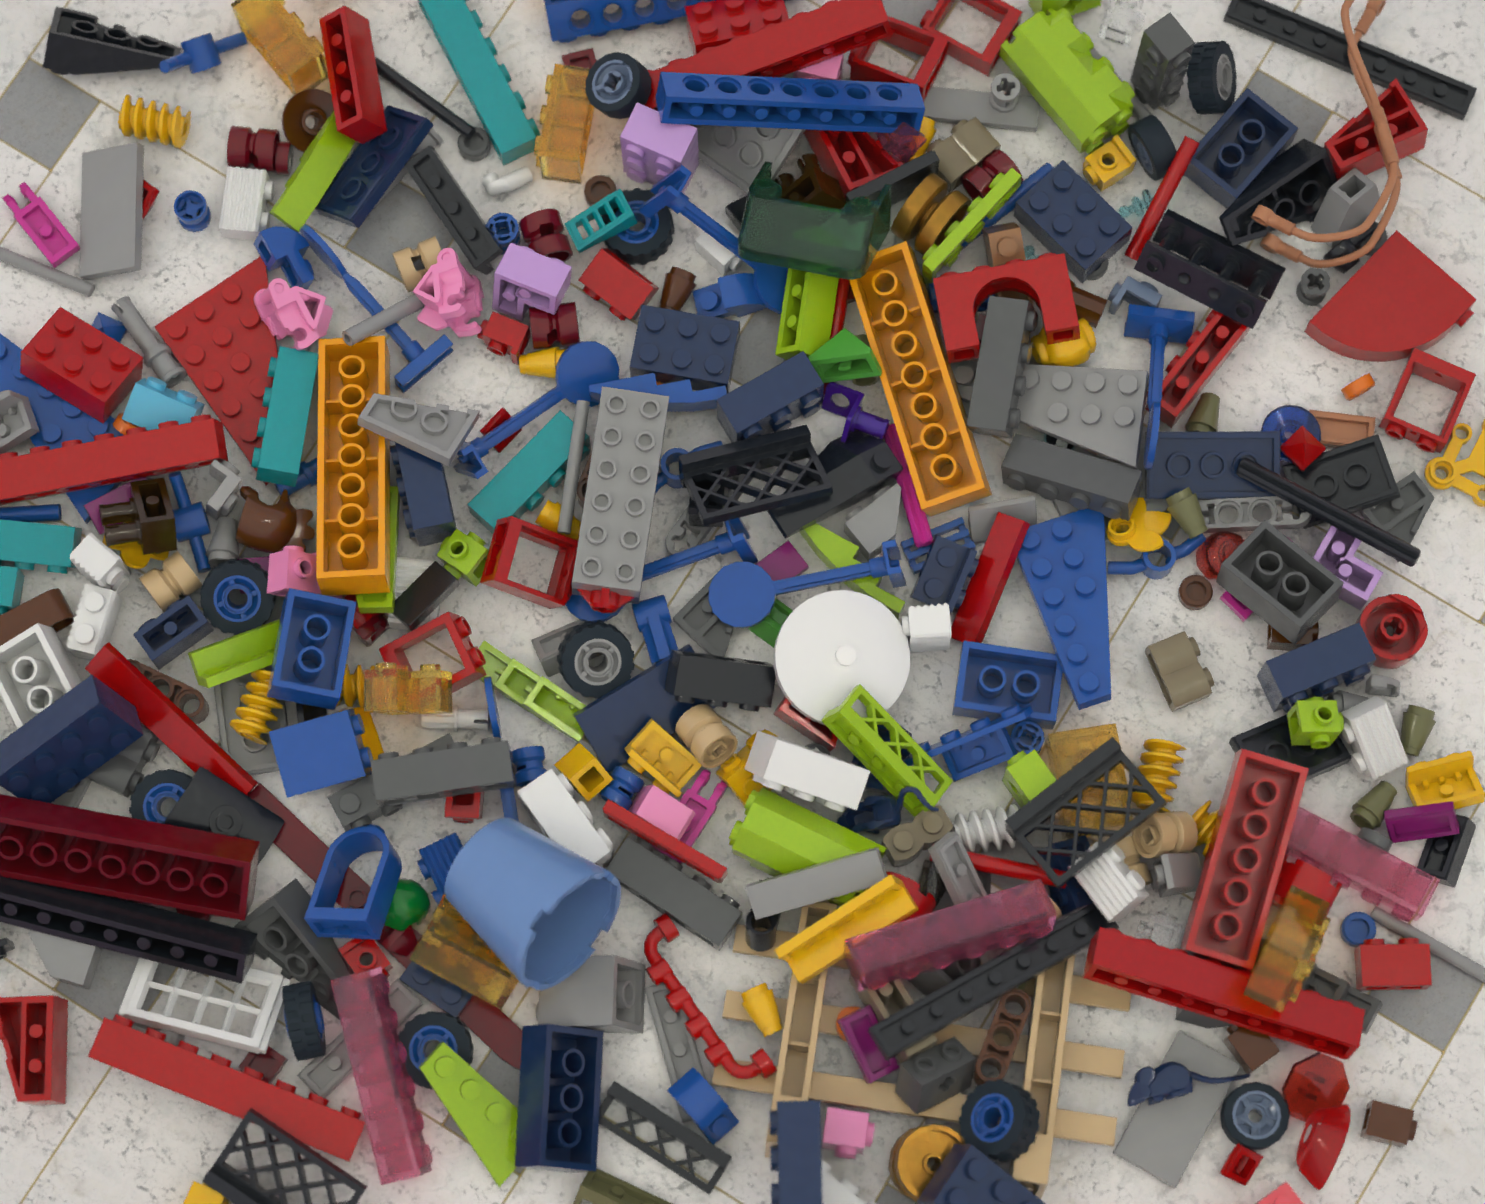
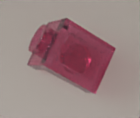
M905 122L901 123L893 133H876L883 149L905 163L927 141L924 134Z

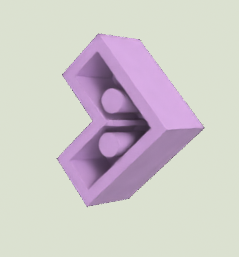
M510 243L494 273L492 309L521 321L530 306L555 315L570 286L572 266L565 264L560 259L549 258L536 253L527 246Z
M1331 525L1313 558L1344 582L1339 599L1361 610L1368 601L1383 572L1354 556L1362 542L1361 540Z

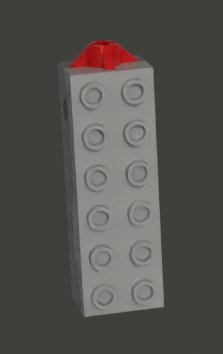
M602 386L572 579V594L582 596L594 611L614 613L627 603L639 604L669 396Z

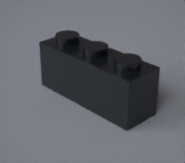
M671 650L665 690L675 695L674 700L679 702L694 703L695 698L707 699V704L711 706L727 707V702L738 703L739 708L743 710L759 711V706L771 708L776 675L774 665L768 662Z

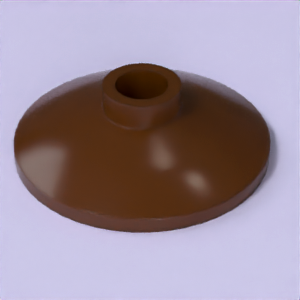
M307 89L295 94L285 105L282 114L283 132L287 140L297 150L303 153L306 151L334 111L331 94L319 89ZM309 116L315 121L312 129L306 125V119Z

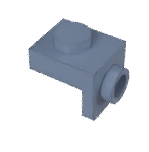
M1127 276L1122 285L1118 282L1115 284L1107 300L1111 301L1109 313L1115 315L1123 300L1134 305L1158 307L1162 295L1158 293V289L1146 281H1141L1140 283Z

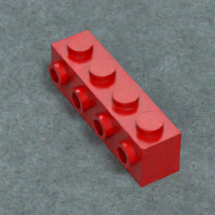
M344 5L320 18L319 21L337 131L363 144L386 132L387 126L369 19Z
M1212 309L1205 319L1208 323L1202 332L1196 330L1185 344L1188 348L1182 357L1176 355L1165 370L1168 374L1163 379L1160 404V420L1172 429L1251 328ZM1147 404L1146 407H1145V409L1149 412V408H1148V404Z

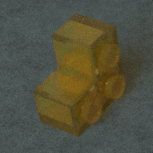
M376 663V669L364 670V711L383 715L452 713V672L440 670V664H421L420 671H408L407 665Z

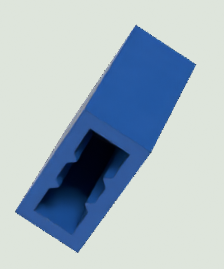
M353 708L269 731L287 798L372 774L370 760H373V756L369 747L364 748L361 734L365 733L363 720L360 714H355Z

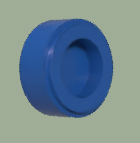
M1354 912L1342 921L1340 934L1346 944L1357 948L1359 945H1364V940L1374 939L1376 924L1368 914Z

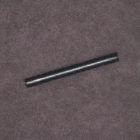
M375 58L377 72L380 76L465 138L471 139L474 136L476 129L382 60Z

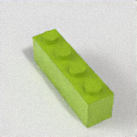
M819 226L797 230L793 233L775 352L776 356L785 360L792 358L802 351L809 357L830 340L844 239Z

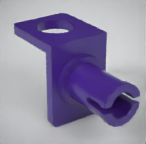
M829 382L826 387L822 408L847 418L841 442L846 443L851 431L854 432L855 429L883 440L890 420L862 411L863 407L861 406L864 393ZM838 393L846 396L849 405L846 407L836 405L832 400V395Z

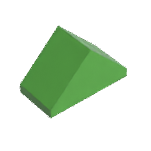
M846 328L808 357L823 383L875 377L882 374V369L872 349Z

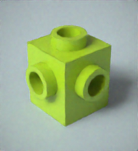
M456 528L453 534L446 537L441 543L437 557L444 564L443 567L458 580L462 577L477 587L482 577L488 549L484 547L486 542L475 533L470 531L466 535Z
M1322 697L1297 700L1287 713L1292 745H1310L1313 749L1326 748L1343 731L1344 719L1342 713L1338 712L1337 700H1324Z

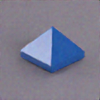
M100 312L91 325L119 343L127 331L122 322Z

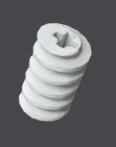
M1011 804L1007 815L1003 807L999 806L996 808L995 817H993L987 808L983 810L981 819H979L975 811H970L968 822H966L961 813H957L953 824V831L958 832L963 845L967 847L969 852L975 853L976 844H980L984 853H988L990 842H993L997 850L1000 851L1003 840H1007L1012 849L1015 848L1016 841L1006 832L1005 820L1019 809L1015 804Z

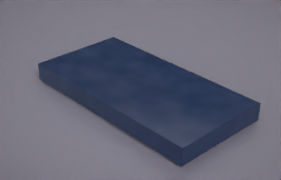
M388 105L384 110L387 131L357 146L333 179L315 210L323 216L359 229L434 124L426 117Z
M1280 431L1158 432L1152 469H1145V499H1166L1187 487H1190L1193 494H1197L1198 499L1276 496L1238 476L1236 470L1241 460L1248 458L1280 475Z
M689 644L678 650L694 652ZM670 655L573 714L596 756L608 773L615 766H621L627 762L630 756L624 748L651 718L671 735L676 732V724L687 710L699 704H707V699L695 698L694 703L679 702L674 700L675 695L665 690Z

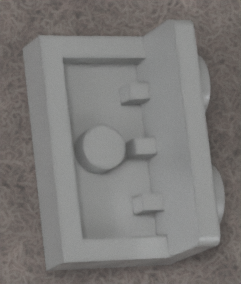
M11 390L0 392V454L9 451L39 432L28 397Z
M214 459L210 464L209 474L218 480L221 485L207 502L206 513L217 520L221 514L227 517L237 504L239 497L237 492L240 490L242 478L238 476L240 471L226 460L220 463Z

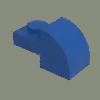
M271 227L260 231L253 244L268 271L270 272L281 267L291 287L298 286L308 290L314 280V272L310 262L307 259H303L310 246L308 241L295 230L286 227Z
M753 273L723 276L717 278L718 283L692 291L697 314L717 318H726L732 315L742 317L767 308L761 302L755 290Z
M694 1067L667 1090L713 1145L739 1123L725 1101Z

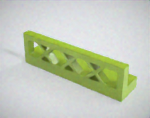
M280 619L188 652L198 685L211 688L272 665Z
M861 684L854 687L843 703L828 711L821 720L896 799H898L902 788L913 786L934 807L953 782ZM857 699L866 706L867 718L860 717L852 709L851 706ZM877 725H884L889 730L890 742H884L879 737ZM901 749H907L912 754L914 766H907L902 761ZM924 773H930L939 782L933 792L925 784ZM906 793L903 806L913 817L923 810L925 812L929 810L914 793Z

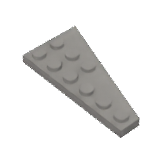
M692 125L698 128L699 159L756 200H762L806 130Z
M978 361L950 363L961 399L970 403ZM1025 364L1023 376L1026 377V389L1024 396H1019L1017 409H1020L1021 423L1074 446L1083 447L1098 453L1099 456L1106 459H1113L1128 467L1138 469L1149 381L1148 371Z

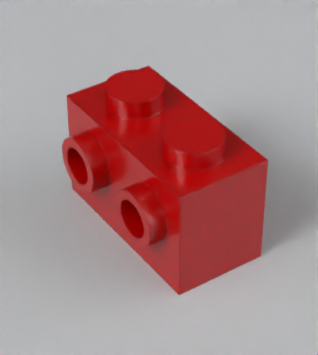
M601 248L578 279L585 285L582 290L596 301H599L600 298L611 305L608 310L622 321H625L626 318L636 320L640 315L641 306L647 305L659 289L658 286L608 248Z
M1418 938L1398 939V944H1385L1384 939L1364 940V945H1359L1354 949L1356 987L1359 991L1426 990L1432 985L1430 945L1419 944Z

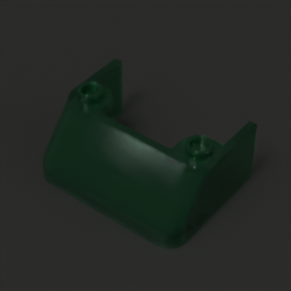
M765 161L749 187L738 237L739 256L749 261L852 280L863 277L890 230L892 185L885 184L876 201L863 196L855 197L848 201L842 210L782 198V187L771 180L772 162Z

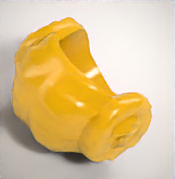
M1084 318L1078 320L1080 339L1047 345L1043 326L1039 334L1030 339L1032 354L1039 365L1072 367L1085 363L1089 359L1090 354L1096 349L1095 334L1088 321Z

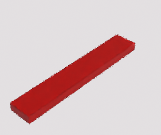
M109 642L102 647L85 667L90 674L134 705L139 720L195 773L200 767H203L245 795H248L258 784L255 779Z

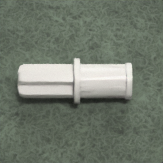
M455 705L454 709L423 708L421 712V725L424 728L454 729V732H458V729L488 731L489 710L459 709L457 705Z

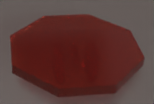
M1317 1052L1294 1063L1282 1087L1289 1115L1306 1122L1307 1118L1316 1109L1342 1105L1350 1089L1343 1062Z

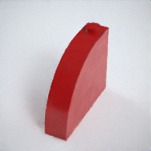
M1396 230L1309 321L1304 332L1320 345L1345 357L1369 362L1395 361L1408 358L1414 348L1421 351L1429 349L1445 337L1456 324L1462 328L1474 315L1471 308L1477 299Z

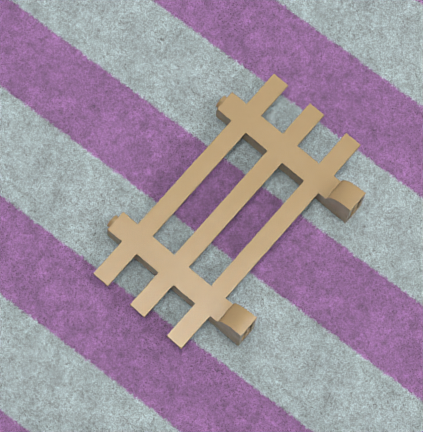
M824 900L803 906L801 908L798 933L777 930L774 946L766 951L751 949L745 940L746 925L737 924L733 952L779 959L774 949L835 911L837 904ZM759 927V928H756L755 930H756V931H761V932H763V931H766L767 929H765V928H760V927ZM865 944L831 967L853 970L854 967L883 952L898 977L905 978L903 975L911 950ZM1075 955L1027 981L1023 991L1029 997H1033L1028 1035L1020 1036L1011 1060L1014 1063L1024 1064L1022 1089L1028 1091L1031 1094V1098L1037 1102V1110L1040 1111V1127L1035 1136L1036 1140L1029 1146V1150L1025 1154L1022 1153L1019 1158L1011 1159L1009 1175L1039 1199L1042 1198L1048 1185L1053 1137L1106 1146H1114L1116 1117L1057 1109L1061 1070L1119 1079L1122 1078L1125 1050L1065 1041L1069 1003L1129 1012L1131 1002L1130 992L1085 979L1083 976L1073 975ZM827 969L804 984L798 982L792 971L788 999L775 997L783 1026L778 1066H775L777 1069L776 1073L767 1079H764L761 1074L751 1079H738L731 1076L722 1065L714 1068L713 1086L772 1094L771 1110H777V1101L811 1100L959 1123V1117H961L962 1113L961 1108L968 1096L956 1094L916 1115L895 1093L896 1084L879 1081L869 1084L866 1083L865 1079L813 1072L818 1033L839 1036L836 1031V1020L839 1013L845 1009L843 1007L822 1004ZM726 990L722 1018L754 1023L741 1005L744 1002L741 994L744 992ZM951 1024L934 1035L938 1040L936 1045L955 1037L974 1057H979L989 1030ZM999 1033L993 1036L995 1043L999 1046L1011 1044V1040L1006 1034ZM736 1060V1062L740 1065H749L753 1063L748 1061ZM770 1121L765 1157L771 1158V1147L777 1146V1135H770Z

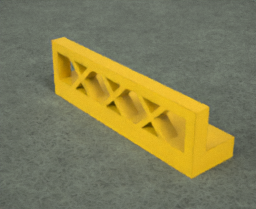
M890 874L774 950L779 959L788 962L798 982L804 984L919 909L902 880Z

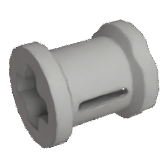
M1002 73L993 79L989 95V102L993 109L1001 113H1007L1014 109L1018 103V95L1020 93L1019 80L1009 73Z

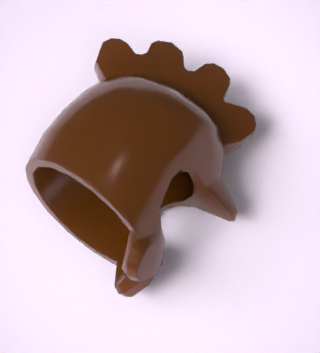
M242 486L240 488V495L246 502L235 540L248 548L265 553L282 551L284 546H300L304 548L306 553V546L303 540H312L315 537V530L307 525L313 518L314 514L308 509L296 510L290 503L289 494L285 488L277 504L267 505L259 500V494L255 489L249 486Z

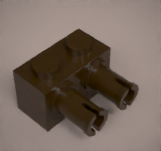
M812 153L802 155L805 165L802 159L799 158L797 160L802 176L796 181L790 173L778 175L781 184L778 178L774 179V185L779 195L766 205L774 230L792 240L794 231L814 226L821 227L847 205L839 181L821 171L818 158Z
M164 477L130 482L131 498H129L128 502L99 504L100 520L102 526H104L107 547L137 542L138 545H141L143 555L177 550L175 516Z

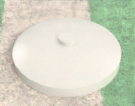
M834 590L817 594L807 599L786 618L775 641L773 655L774 670L780 689L790 704L805 717L825 725L821 720L826 713L840 706L853 688L859 684L887 711L897 701L906 685L910 670V649L900 622L885 605L859 592ZM857 699L851 706L852 709L860 717L867 718L866 706Z

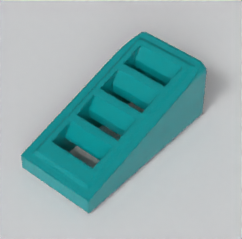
M618 189L564 225L578 252L581 253L638 224L622 190ZM619 207L622 213L619 217H616L613 209ZM605 213H607L611 221L607 225H605L601 217ZM593 219L596 220L600 228L596 232L593 231L589 223ZM582 225L588 234V237L584 240L577 229Z

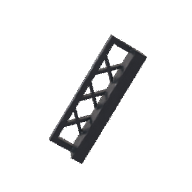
M429 145L405 164V168L473 268L488 275L494 270L490 262L502 254L504 250L436 150Z
M614 1081L607 1091V1097L599 1110V1124L710 1195L730 1164L732 1156ZM613 1100L626 1107L628 1122L613 1124L603 1117ZM631 1111L640 1116L641 1119L632 1120ZM645 1122L651 1123L656 1128L658 1140L642 1143L636 1139L634 1125ZM630 1126L632 1136L621 1128ZM660 1130L671 1137L662 1139ZM673 1141L682 1143L685 1146L687 1159L676 1162L670 1161L665 1157L663 1144ZM659 1145L661 1154L650 1147ZM689 1149L700 1156L691 1158ZM708 1160L718 1167L708 1184L695 1177L693 1162ZM688 1164L690 1173L679 1167V1165Z

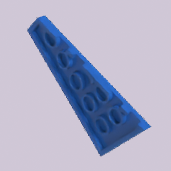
M0 333V392L11 390L28 397L39 428V432L29 437L35 447L50 446L51 450L61 448L62 442L69 440H82V443L94 441V436L113 433L114 437L123 436L114 428L113 422L115 419L109 416L103 424L21 374L22 349ZM121 483L68 492L66 494L83 520L88 524L91 519L83 505L118 488Z
M1082 509L1029 526L1017 555V561L1078 710L1111 700L1104 515L1091 509Z

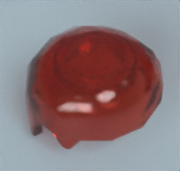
M1219 531L1208 536L1205 542L1198 547L1196 551L1197 567L1207 579L1217 580L1221 564L1244 541L1243 537L1233 532Z

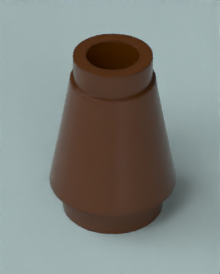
M672 266L670 273L665 275L659 308L681 311L696 287L694 283L696 275Z

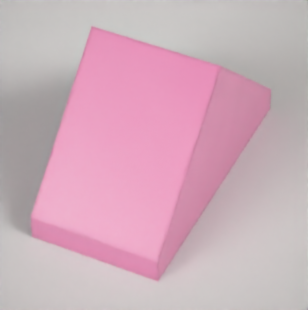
M655 785L643 786L640 792L636 794L628 810L678 840L681 839L696 814L692 809Z

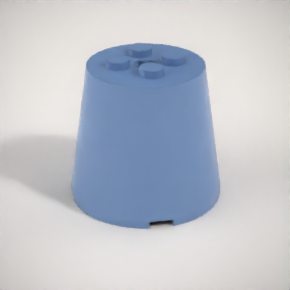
M505 817L492 821L481 828L463 846L447 874L445 896L519 982L527 988L530 986L539 991L553 987L568 978L593 954L595 949L591 945L601 930L609 931L615 919L621 899V885L618 878L608 870L515 819Z

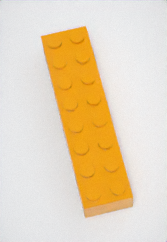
M907 241L844 263L870 348L882 369L881 383L921 510L931 517L991 496V489L973 433L966 426L967 414L951 364L948 363L946 349L914 250Z
M369 336L352 346H348L343 338L318 339L316 579L321 594L326 596L390 592V440L358 425V417L374 393L390 396V353L385 336Z

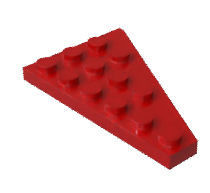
M261 257L252 261L154 326L250 464H252L254 448H261L263 438L256 436L260 417L267 418L268 407H263L262 402L265 387L272 388L274 379L267 376L270 358H277L278 356L276 336L272 337L268 326L261 320L254 303L255 293L260 289H267L269 284L267 267Z

